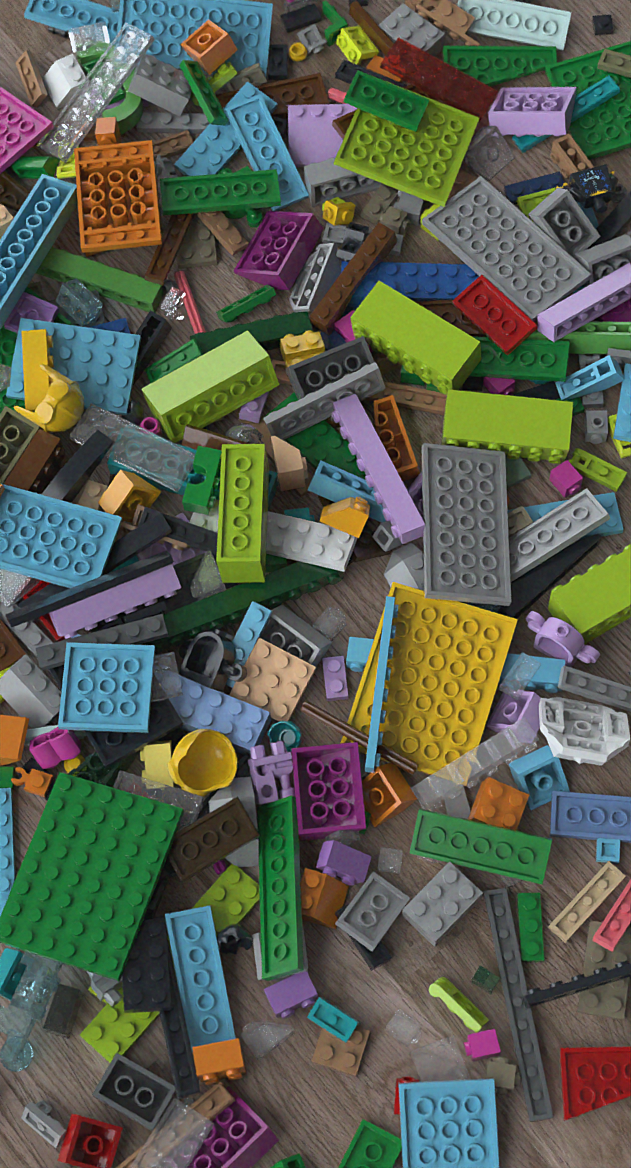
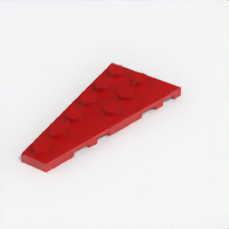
M631 1047L559 1049L564 1121L631 1097Z

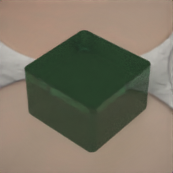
M479 966L471 982L491 995L500 978L486 968Z

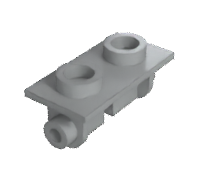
M158 154L155 160V167L159 183L161 178L178 177L177 175H171L175 174L171 161L166 157L161 158L160 154Z

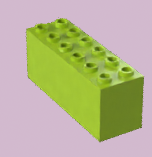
M381 281L376 283L350 317L355 339L364 336L366 343L375 352L383 353L391 362L395 364L398 362L403 365L407 372L419 375L425 383H432L445 395H447L448 389L459 390L481 361L480 341Z
M247 330L145 386L141 390L153 418L160 422L162 430L171 442L176 443L183 439L186 425L189 424L203 428L279 386V382L269 355Z
M448 389L441 445L505 452L508 459L516 460L521 457L528 458L529 461L533 462L548 460L549 463L559 464L565 461L569 452L573 402Z
M222 444L216 559L222 583L265 582L269 463L265 444Z
M631 544L626 546L620 554L614 553L605 560L606 562L591 566L585 574H577L566 585H558L551 591L548 604L549 612L553 618H558L574 627L582 635L584 645L631 618Z

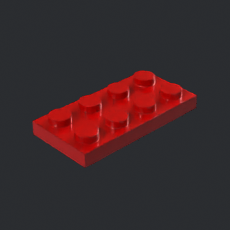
M483 275L479 276L452 301L453 305L507 355L538 329L537 324Z

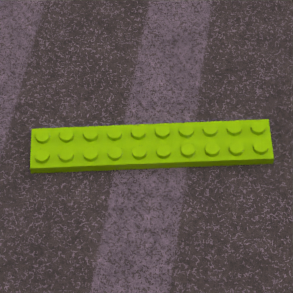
M231 864L192 909L210 906L217 938L220 931L225 927L240 924L260 901L259 884L239 867ZM167 936L168 944H169V948H170V953H171V957H172V952H171V947H170L169 936ZM122 986L121 989L119 990V993H120L122 996H123V986ZM122 998L113 1007L109 1003L106 1004L81 1032L80 1037L111 1063L116 1053L124 1056L160 1014L159 1011L124 1013Z

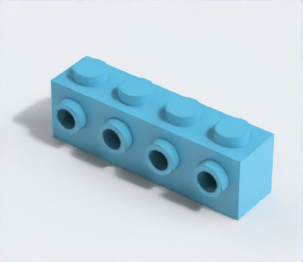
M320 460L308 491L333 502L349 497H361L367 500V504L370 505V518L382 523L386 521L382 512L384 508L381 504H377L374 498L375 491L373 487H368L366 480Z

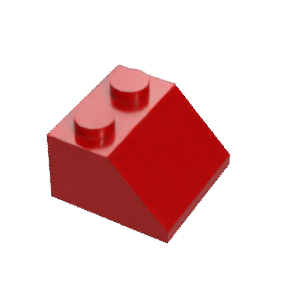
M71 1114L58 1161L81 1168H111L123 1127Z

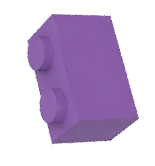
M335 840L323 842L316 868L323 870L324 874L331 877L337 876L341 878L342 882L347 885L354 886L355 883L365 881L372 856Z
M307 971L294 974L264 989L276 1018L282 1017V1019L293 1015L295 1009L301 1006L303 1009L315 1004V1000L318 999V994Z

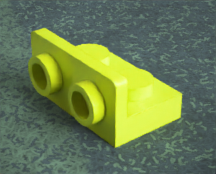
M360 26L341 29L336 44L351 63L360 65L362 59L373 58L375 55H378L379 50Z

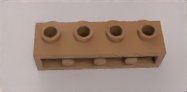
M570 134L553 141L550 157L554 164L557 163L562 175L568 178V180H570L571 173L594 167Z

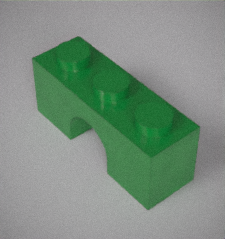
M203 446L197 447L193 461L194 473L204 475L206 479L200 484L187 483L182 500L185 511L209 515L210 508H214L216 502L215 490L220 488L219 476L221 472L222 450Z

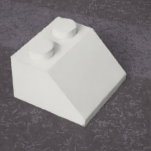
M73 54L56 60L42 78L44 87L57 110L91 95L89 82Z

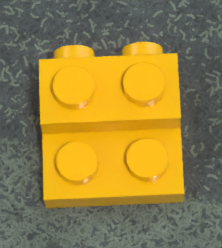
M308 330L303 335L294 336L293 334H288L283 339H280V351L286 368L325 352L320 332Z

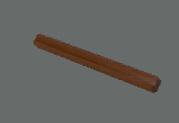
M307 700L302 704L301 712L348 739L358 742L364 748H368L369 735ZM383 743L382 745H377L376 753H380V757L410 774H414L418 769L419 764Z

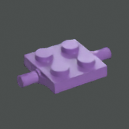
M23 292L4 326L6 329L18 333L21 318L54 323V319L60 310L51 303Z

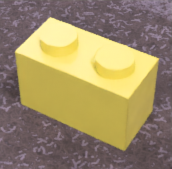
M172 740L155 741L140 750L141 761H145V770H142V782L146 783L147 789L174 787L175 782L167 766L173 755Z

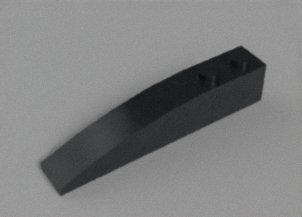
M151 310L135 333V335L141 336L133 385L144 372L172 329L165 318ZM87 409L85 411L101 422L110 415L108 412Z
M97 430L70 458L41 495L72 503L114 444V441L100 430Z
M595 534L570 544L512 581L511 604L509 606L492 604V609L498 614L518 619L599 545L601 535Z

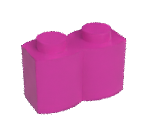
M56 727L48 733H43L30 741L29 751L42 769L53 768L61 760L77 757L81 752V742L73 730H62Z

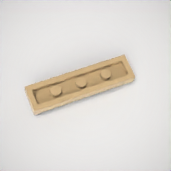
M608 861L548 928L566 943L626 876Z

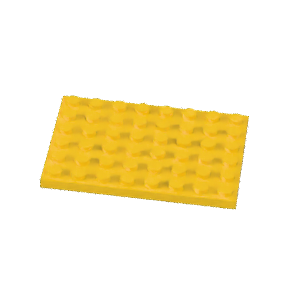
M392 582L388 596L395 597L394 604L399 606L397 618L393 617L392 625L396 626L395 639L390 638L389 646H393L392 660H387V667L391 668L390 680H385L384 688L388 689L387 702H382L381 709L386 710L384 724L380 723L379 731L383 732L382 743L417 762L419 766L416 771L467 786L518 619L458 601L425 598V591ZM385 607L347 721L348 724L367 735L370 732ZM343 736L340 744L353 743L354 741ZM358 744L359 753L367 755V749Z

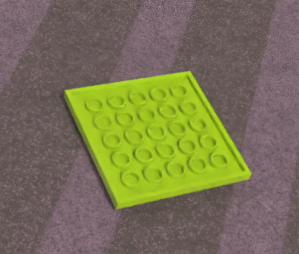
M430 99L418 129L414 132L357 108L333 164L445 207L479 118Z

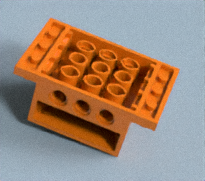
M152 140L74 148L82 253L89 257L108 250L162 244L161 206Z

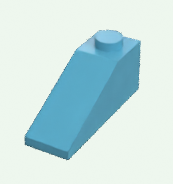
M609 355L567 376L566 382L557 381L555 384L561 400L566 401L608 389L625 379L619 363Z

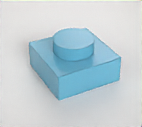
M597 838L596 862L607 863L609 861L619 864L620 840Z

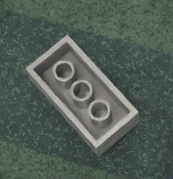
M335 158L304 166L305 188L309 194V201L312 207L322 205L326 200H331L335 197L345 199L378 190L381 185L386 187L383 183L334 165Z

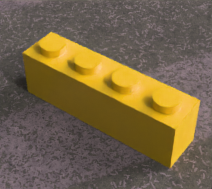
M46 329L21 331L25 409L31 412H35L37 406L46 398L48 388L53 383V379L40 368V364L54 368V357L50 355V348H53L52 335L49 336Z

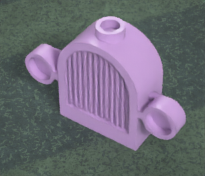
M531 611L526 617L528 628L537 633L534 648L546 656L554 659H564L565 666L571 668L577 659L588 664L590 662L595 663L600 657V653L595 648L584 645L582 635L568 623L553 617L545 621L540 614Z

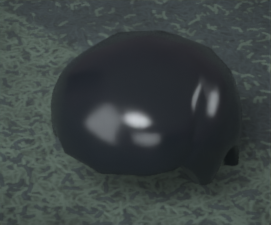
M131 400L129 403L131 409L128 410V414L121 415L119 429L123 428L134 431L140 427L144 419V410L141 403L137 400Z
M240 924L225 927L216 938L219 952L223 954L233 953L236 955L239 948L243 947L245 950H249L253 945V938L250 932Z

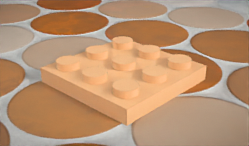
M258 638L244 665L247 669L246 678L241 682H235L229 695L270 712V716L277 721H290L317 667Z

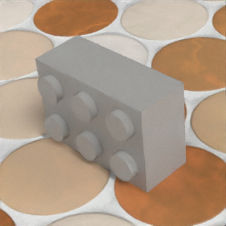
M404 3L378 25L403 53L402 59L419 71L443 50V46H445V33Z
M143 53L128 88L129 92L178 116L182 114L192 91L182 71L146 53Z
M557 188L529 213L534 223L574 259L575 254L586 250L600 237L575 199L566 189Z
M449 862L402 909V916L436 947L482 899L483 892Z

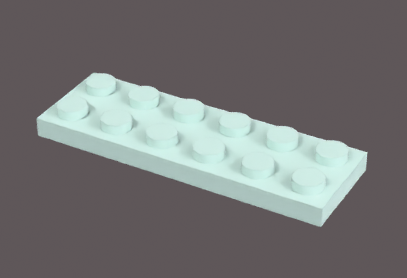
M458 0L457 6L476 19L468 33L533 46H556L558 51H563L571 12L513 0Z

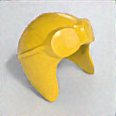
M40 364V368L53 379V383L48 388L46 398L37 406L35 412L19 406H14V409L48 433L65 431L73 427L81 419L84 411L82 391L77 382L72 381L45 364Z
M199 729L190 732L180 740L167 766L175 784H178L183 791L203 798L209 792L231 785L237 773V757L234 747L227 736L212 729Z

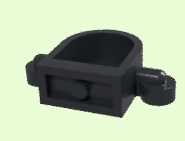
M216 628L214 632L198 634L191 643H183L179 649V655L184 661L178 674L210 689L223 692L228 677L233 681L241 682L247 676V669L243 665L234 663L236 652L232 641L226 637V632Z

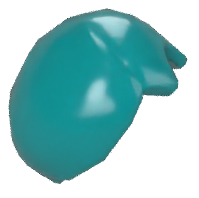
M282 720L273 724L267 734L270 743L284 741L287 752H292L291 748H298L302 742L301 731L292 721Z

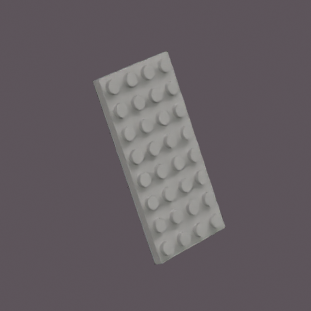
M481 176L446 202L445 207L439 206L422 219V224L477 275H483L533 322L538 319L539 313L561 302L591 278V273Z
M423 443L422 492L423 521L425 523L423 530L425 598L509 606L511 604L505 452Z

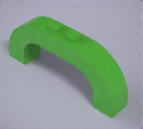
M86 42L75 45L77 59L82 71L83 64L99 57L105 67L116 75L121 88L125 89L123 90L125 100L114 108L103 110L102 117H116L120 134L129 131L141 119L144 108L143 99L128 91L136 67H132L129 64L114 63L115 45L105 42Z

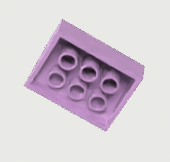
M501 87L488 112L490 134L505 136L507 134H515L516 136L566 135L571 123L577 91L576 87Z
M348 104L288 105L289 154L295 167H304L311 163L335 158L343 139L332 126V122L357 108Z

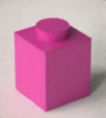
M484 377L483 385L491 394L512 395L515 389V380Z
M566 460L551 470L549 480L565 498L570 494H576L581 489L583 477Z
M495 1029L467 1035V1042H464L466 1055L471 1056L472 1062L499 1056L501 1052Z

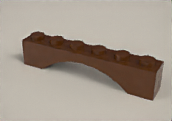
M379 222L309 316L313 327L328 336L335 329L334 323L342 318L350 299L361 282L379 262L389 255L397 244L395 231Z

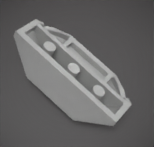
M335 243L319 244L316 251L303 265L289 298L295 312L313 311L341 274L339 258L336 257L337 245Z
M413 543L392 552L384 572V577L390 588L392 582L425 591L424 555Z
M251 777L234 778L230 786L220 788L210 799L209 812L214 811L238 796L257 829L255 798ZM258 838L225 858L239 868L259 866Z

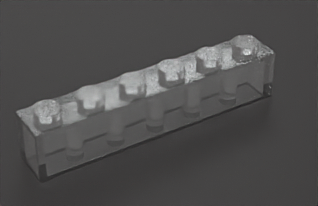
M523 717L411 787L423 809L435 811L443 806L442 800L449 797L451 801L462 794L460 789L466 785L469 789L481 782L479 777L487 774L488 777L500 770L498 765L506 762L508 765L518 759L517 754L522 750H525L527 753L537 747L535 742L539 738L527 719Z

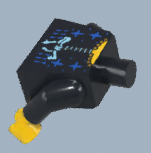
M604 164L571 173L569 186L567 183H564L563 187L557 186L556 189L568 190L575 201L580 203L583 208L595 207L597 213H603L608 209L606 203L611 201V196L616 191L618 178L614 175V171L609 173L607 165Z

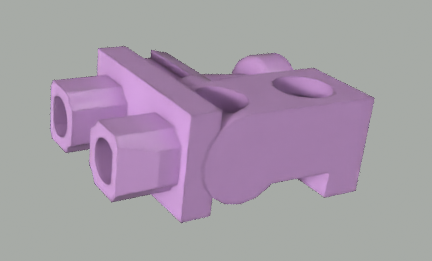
M284 741L270 743L272 755L268 756L265 755L264 745L250 747L251 759L248 760V765L250 766L255 804L277 801L278 794L279 799L291 795L295 797V788L290 786L289 776L293 770L291 752H287ZM274 778H279L282 787L278 794Z

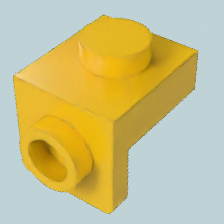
M326 200L322 217L334 226L349 224L353 221L356 205L352 202L335 204L330 200Z

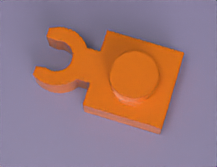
M16 767V772L21 773L22 777L20 779L12 778V783L17 786L25 784V791L46 798L54 778L53 775L36 769H32L30 774H28L23 768Z

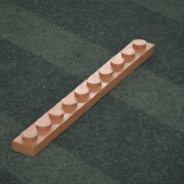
M273 360L272 365L278 382L291 385L285 370V362ZM383 381L386 389L364 399L376 401L393 395L398 407L444 415L447 395Z

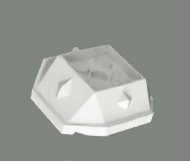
M561 697L540 699V731L546 736L554 757L574 760L579 764L584 762L602 766L628 747L630 732L627 714L616 712L603 705Z

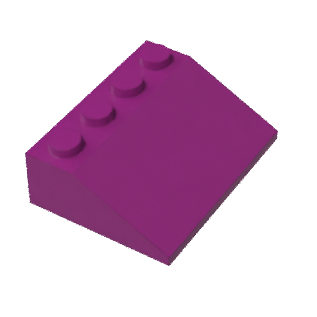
M267 211L233 272L236 275L262 285H269L274 289L290 290L324 228L313 213Z
M358 742L291 748L300 841L325 839L366 829Z
M228 1086L226 1089L235 1101L166 1158V1161L173 1168H251L279 1139L260 1117Z

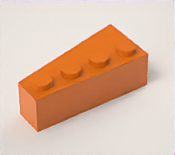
M390 395L373 401L376 433L402 482L418 477L420 474L418 464L394 396Z

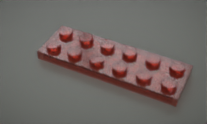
M399 37L380 65V68L450 106L478 117L480 122L499 92Z

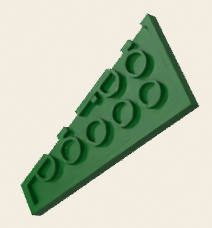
M443 46L445 100L545 71V66L557 63L556 46Z

